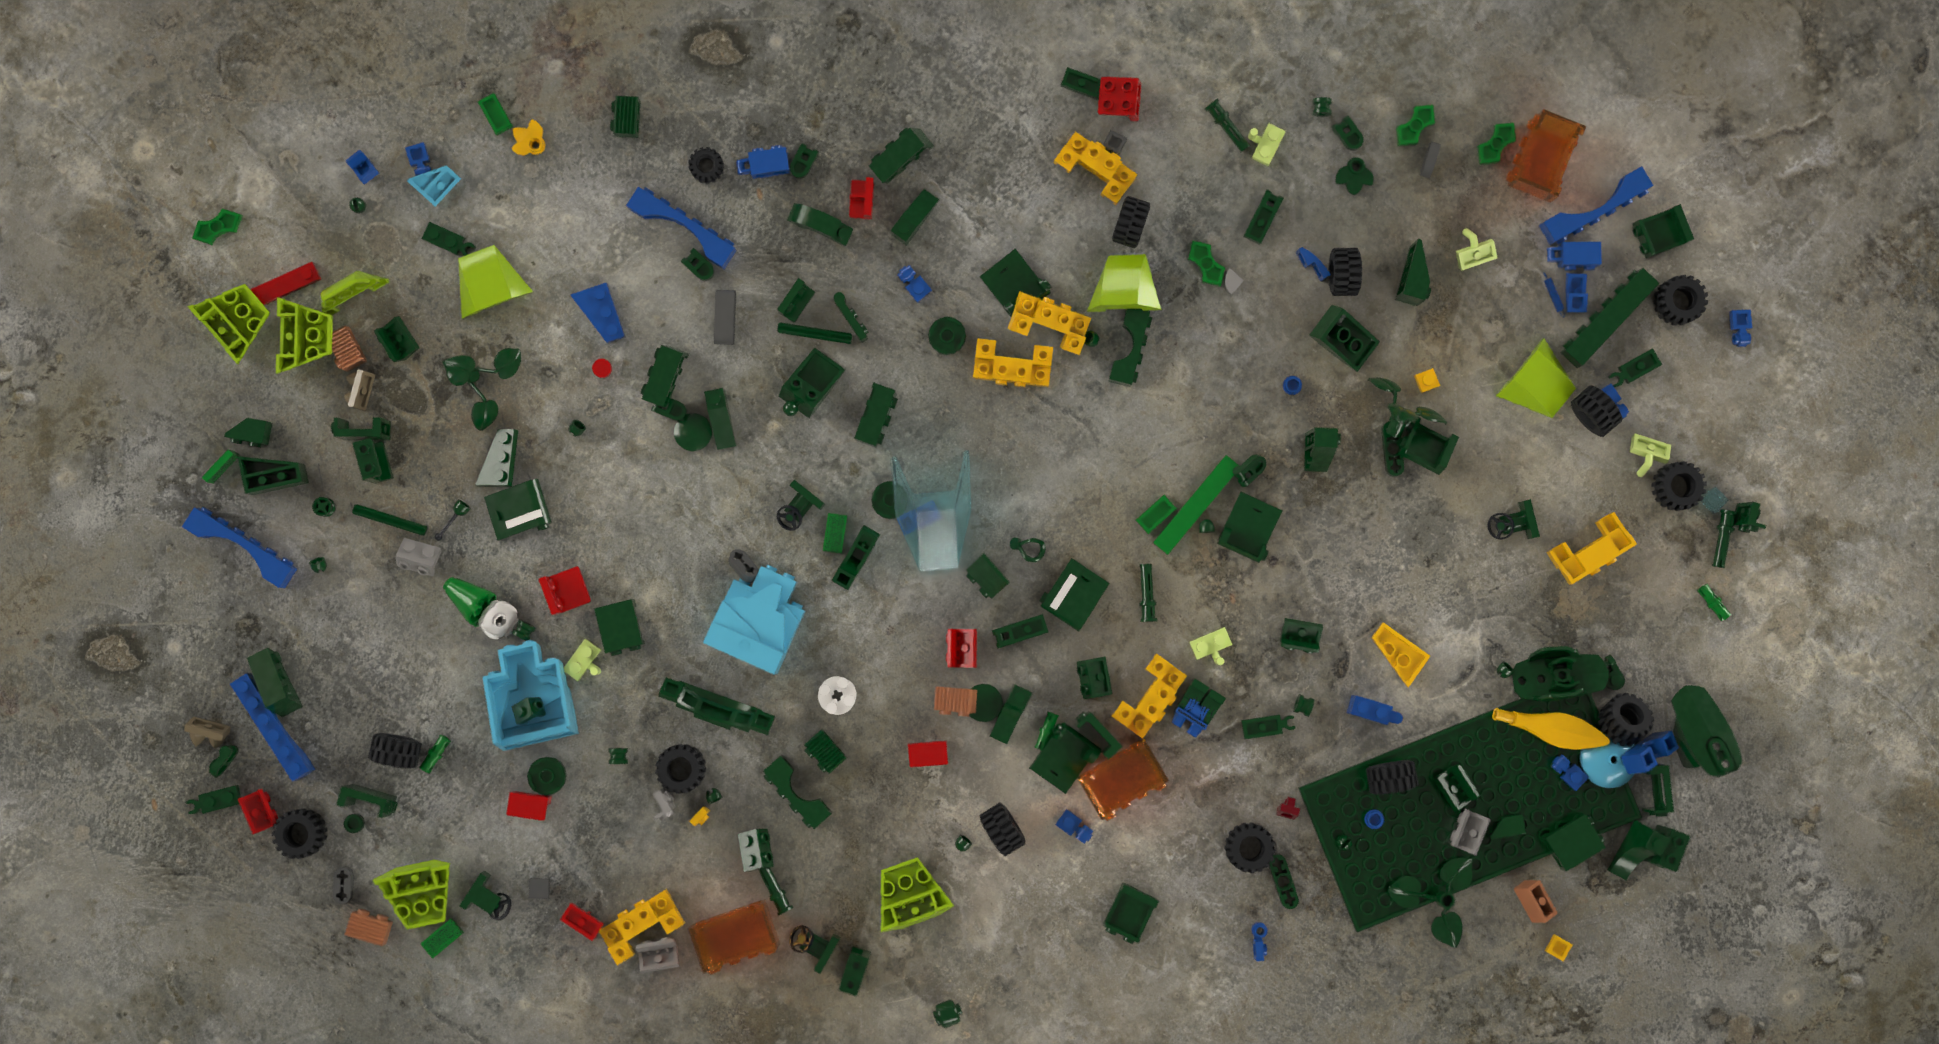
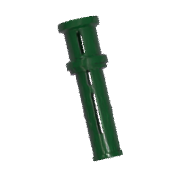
M1217 98L1205 108V111H1209L1215 119L1214 123L1220 124L1240 152H1243L1250 144L1230 120L1229 112L1222 108L1219 104L1220 100Z
M1720 509V524L1717 525L1719 534L1712 566L1725 568L1730 536L1735 531L1733 526L1738 512Z
M1140 564L1142 601L1139 603L1142 609L1140 622H1157L1158 620L1155 618L1157 602L1153 598L1152 564Z
M771 868L758 869L769 890V899L773 901L778 911L777 915L779 916L794 908L793 905L789 904L785 896L786 892L783 889L781 890Z

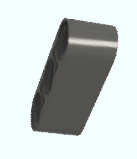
M716 290L715 345H734L736 290Z

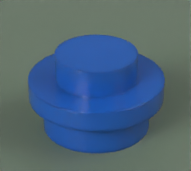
M1289 376L1283 382V390L1289 395H1296L1302 389V382L1296 376Z
M1373 809L1365 814L1364 821L1369 828L1378 829L1384 823V816L1380 811Z

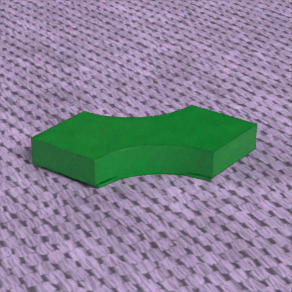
M1434 105L1414 106L1410 121L1396 127L1398 146L1418 144L1421 131L1435 124Z
M1514 123L1494 125L1491 139L1477 146L1479 165L1500 162L1503 148L1508 144L1516 142Z
M222 208L219 214L212 220L197 222L192 239L213 245L220 235L237 233L242 215Z
M1192 241L1188 260L1194 262L1201 270L1202 283L1220 287L1225 267L1219 265L1213 259L1210 244Z

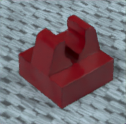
M1291 797L1285 799L1284 804L1281 803L1277 807L1276 815L1295 820L1300 812V808L1295 807L1296 799Z

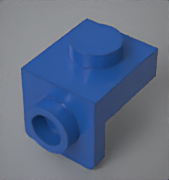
M358 150L345 161L364 185L379 174L373 163L361 150Z

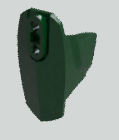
M1568 646L1540 648L1531 653L1527 660L1516 663L1512 670L1514 671L1512 674L1514 692L1521 699L1534 701H1556L1599 692L1605 689L1609 677L1608 668L1599 655L1581 654L1577 649ZM1539 676L1543 677V683H1540L1537 678ZM1522 678L1523 680H1526V682L1523 685L1519 684L1518 679Z
M1694 685L1682 687L1672 698L1671 704L1676 715L1673 729L1674 737L1679 747L1676 751L1683 767L1696 768L1701 766L1709 776L1717 778L1737 771L1742 764L1739 745L1717 704L1704 687ZM1713 744H1717L1719 750L1714 749ZM1722 762H1726L1728 768L1723 767Z

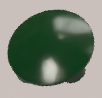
M697 413L686 414L683 419L676 422L674 427V438L677 444L691 452L701 450L707 446L713 435L709 421Z

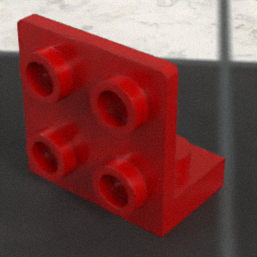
M1101 77L1098 114L1128 116L1131 121H1138L1142 87L1139 78Z
M578 566L550 577L544 576L538 579L551 615H558L591 602L589 592Z

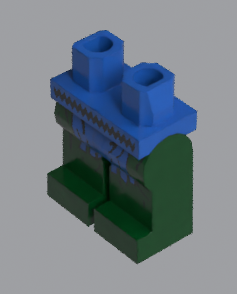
M1192 678L1173 711L1175 714L1171 723L1181 728L1185 720L1189 721L1191 725L1187 733L1196 738L1202 730H1206L1226 698L1213 689H1209L1210 687L1199 680Z

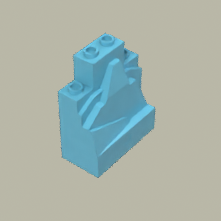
M766 565V568L760 567L752 587L749 586L750 582H745L741 578L739 581L733 580L703 643L775 675L779 672L805 614V610H802L803 605L794 601L789 604V600L798 583L794 581L795 577L785 572L783 575L776 573V568Z
M533 640L524 641L522 645L518 646L506 645L503 647L504 649L498 650L501 672L493 671L489 672L487 676H483L493 744L506 751L579 734L572 695L567 685L563 663L556 658H549L543 662L541 646ZM527 697H540L544 704L546 715L534 717L524 724H516L511 706Z

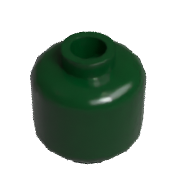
M953 1000L937 1004L935 1011H933L937 1025H941L943 1028L958 1024L960 1022V1015L963 1014L959 1003L955 1004Z

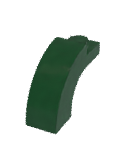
M794 203L787 218V221L796 226L819 233L842 246L847 245L853 232V228L845 225L841 220L798 203Z
M865 525L862 526L852 547L832 579L834 583L846 590L850 589L874 549L880 534Z

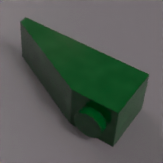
M924 189L891 229V235L907 246L940 200Z
M723 388L704 391L717 450L735 447L736 441L726 391Z

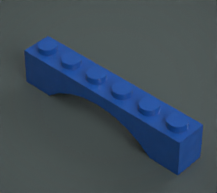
M1641 166L1619 180L1617 188L1610 199L1600 208L1581 214L1560 212L1541 223L1539 227L1550 245L1555 242L1559 245L1568 239L1567 235L1570 233L1576 235L1584 230L1583 226L1589 223L1592 226L1601 221L1600 216L1605 214L1608 217L1617 211L1616 207L1622 205L1624 208L1633 202L1632 198L1636 196L1641 198L1650 193L1648 189L1654 185Z
M638 186L626 204L630 211L643 219H665L684 226L700 241L707 259L725 270L736 253L733 242L727 238L722 240L717 237L718 233L713 229L708 228L706 230L697 219L692 218L691 220L685 216L686 213L680 208L673 209L669 206L671 203L664 198L657 199L653 196L655 193L646 187L642 189Z
M205 507L193 508L182 525L184 529L197 537H222L239 544L255 559L264 579L278 588H286L297 571V568L292 566L294 563L285 557L283 559L276 556L277 552L269 547L263 548L260 546L261 542L253 537L249 539L244 536L245 532L237 527L233 529L228 526L229 522L221 517L217 519L212 516L213 512Z
M246 673L230 683L292 782L300 780L316 770L306 753L287 733L276 714L265 708L253 673Z

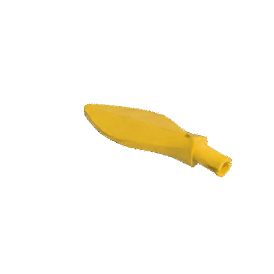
M1495 708L1493 711V720L1506 722L1511 726L1526 730L1546 743L1559 748L1588 749L1605 746L1610 743L1609 738L1586 721L1569 714L1558 712L1529 714L1516 711L1510 712Z

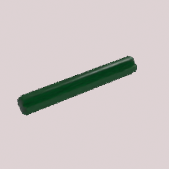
M782 322L777 327L778 333L851 344L853 337L851 333Z
M355 504L352 513L422 536L427 531V526L358 504Z

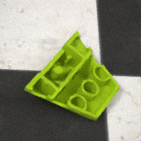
M495 245L458 258L462 319L533 292Z
M1146 254L1108 256L1087 312H1106V309L1162 310Z
M357 270L321 291L322 312L334 315L340 311L338 305L366 289L374 292L390 281L387 278Z
M246 284L225 291L211 299L207 298L196 305L187 306L220 342L236 364H239L270 315L267 308Z
M277 297V316L281 317L280 354H276L275 374L332 354L333 316Z
M1543 338L1519 370L1498 392L1496 397L1506 399L1516 405L1529 408V410L1553 418L1576 390V387Z
M918 857L881 870L880 932L899 930L937 917L954 907L953 903Z
M435 859L396 867L373 879L374 884L378 885L383 892L384 898L388 899L394 908L393 911L407 930L446 921L450 863Z

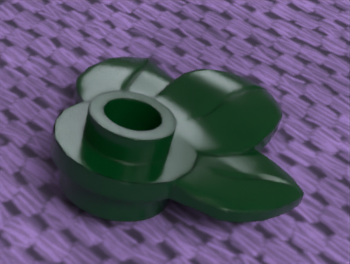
M1358 157L1350 159L1346 166L1340 168L1335 178L1336 184H1346L1348 192L1353 196L1360 192L1363 184L1372 186L1374 181L1373 173L1366 168L1365 162ZM1353 165H1358L1359 170H1354Z

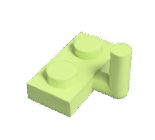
M1269 123L1261 137L1257 135L1258 130L1252 128L1248 134V139L1258 144L1252 159L1269 166L1286 131Z
M1468 228L1463 230V235L1470 239L1471 246L1456 251L1460 270L1498 259L1494 240L1490 239L1478 243L1475 233Z
M1636 433L1632 436L1630 453L1645 457L1644 464L1637 471L1639 477H1643L1652 466L1653 460L1667 464L1669 461L1671 445Z
M1225 627L1189 642L1196 660L1211 654L1216 665L1224 664V659L1220 657L1218 651L1232 645Z
M584 639L564 666V672L577 681L581 679L587 669L590 670L592 675H599L601 669L592 662L601 652V649L589 640Z

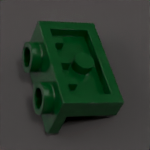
M798 278L777 308L778 313L795 323L814 296L815 291Z
M1746 502L1736 505L1735 512H1738V515L1735 516L1734 527H1738V531L1750 533V531L1758 532V530L1766 529V525L1756 522L1761 513L1759 509L1760 503Z
M1106 656L1077 661V674L1080 678V691L1083 699L1112 694Z

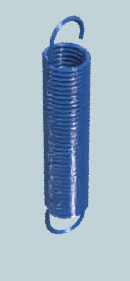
M1547 278L1544 280V283L1557 312H1564V305L1552 278Z

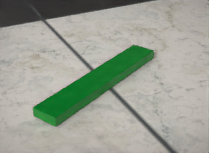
M1225 455L1155 539L1153 544L1168 555L1234 476L1233 469L1239 465Z

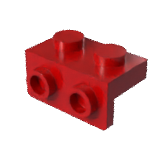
M948 629L946 635V643L948 644L946 654L947 667L977 668V629Z
M262 788L238 799L252 835L273 827L278 819L275 809L271 810L269 806L271 800L267 791L263 792Z

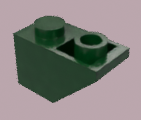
M246 418L227 431L224 437L230 438L231 443L242 444L243 441L250 442L249 446L261 448V444H269L273 423Z

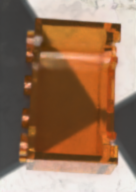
M1543 109L1539 114L1536 113L1533 119L1530 118L1526 127L1528 133L1521 139L1519 146L1522 148L1520 153H1516L1512 163L1515 165L1513 170L1509 171L1506 181L1508 182L1507 186L1551 203L1559 197L1562 189L1559 186L1563 182L1562 177L1573 149L1578 144V135L1582 136L1584 134L1586 126Z
M1144 739L1135 742L1112 756L1109 760L1106 759L1077 777L1101 820L1105 819L1106 821L1116 817L1115 812L1120 807L1122 810L1132 805L1130 801L1146 797L1149 790L1155 789L1157 792L1162 790L1169 781Z
M766 899L701 920L688 928L703 974L707 972L709 975L715 974L723 968L724 964H737L741 962V958L747 956L748 959L759 956V952L764 953L765 956L773 954L780 945Z

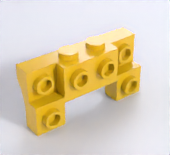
M1076 131L1054 160V164H1059L1065 168L1067 173H1070L1076 163H1078L1107 183L1101 192V196H1105L1113 201L1115 206L1138 175L1122 164L1121 157L1116 153H1109L1105 150L1103 144L1097 141L1093 142L1092 140L1090 142Z
M1020 291L1008 329L1028 336L1033 322L1065 333L1060 348L1080 355L1091 318L1071 310L1072 307L1067 304L1061 303L1059 306L1054 304L1055 300L1044 296L1043 299Z
M977 338L973 379L995 381L997 385L1014 383L1015 387L1023 388L1026 385L1049 387L1053 347L1034 345L1033 360L995 356L996 340Z
M1611 512L1595 522L1603 536L1574 554L1566 542H1562L1546 552L1556 569L1559 568L1569 585L1574 584L1588 574L1590 576L1595 575L1601 571V566L1613 564L1617 561L1616 557L1637 545L1615 512Z
M1155 653L1148 666L1145 667V670L1154 675L1156 679L1137 706L1133 708L1122 700L1119 707L1111 715L1142 739L1156 721L1160 722L1166 714L1164 709L1167 705L1171 706L1177 698L1175 694L1187 677V675L1157 653Z
M667 889L646 902L644 899L634 904L635 908L628 912L625 909L617 914L618 919L600 929L599 933L608 946L607 949L616 965L636 954L628 940L657 922L661 923L667 935L685 924Z

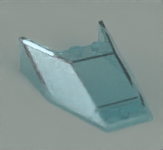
M969 450L962 452L963 461L957 486L953 491L913 493L897 457L890 458L895 517L919 572L958 568L971 513Z

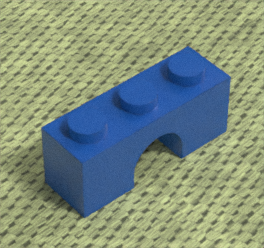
M1672 730L1655 732L1623 754L1621 759L1628 774L1644 773L1657 765L1656 758L1669 756L1679 747Z

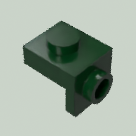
M527 697L511 706L516 724H524L534 717L546 715L544 704L540 697Z

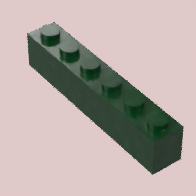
M1644 268L1637 271L1634 269L1626 277L1628 281L1625 284L1621 283L1614 290L1616 294L1612 298L1608 297L1601 304L1603 308L1599 312L1595 311L1590 315L1588 324L1586 326L1583 324L1576 330L1575 333L1577 335L1574 339L1569 338L1563 344L1564 349L1560 353L1576 368L1583 366L1659 285V282Z

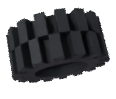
M701 147L699 151L696 149L688 161V167L692 176L700 183L706 182V184H710L709 182L711 181L713 183L716 182L715 180L717 178L720 179V175L724 172V163L720 154L715 149H710V147H706V149ZM703 159L713 161L714 166L711 171L702 172L699 169V164Z

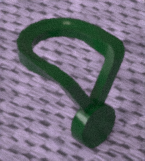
M1014 537L1010 541L1011 549L1019 550L1024 560L1028 562H1038L1045 554L1046 546L1042 540L1030 538L1021 541V539ZM1039 543L1040 552L1036 557L1032 558L1026 555L1022 548L1023 545Z

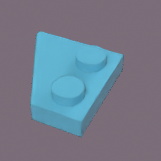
M445 165L409 178L407 182L436 206L461 178Z

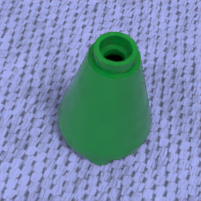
M449 578L443 586L447 596L465 620L474 627L479 626L478 620L484 609L492 601L496 600V595L493 592L458 578Z

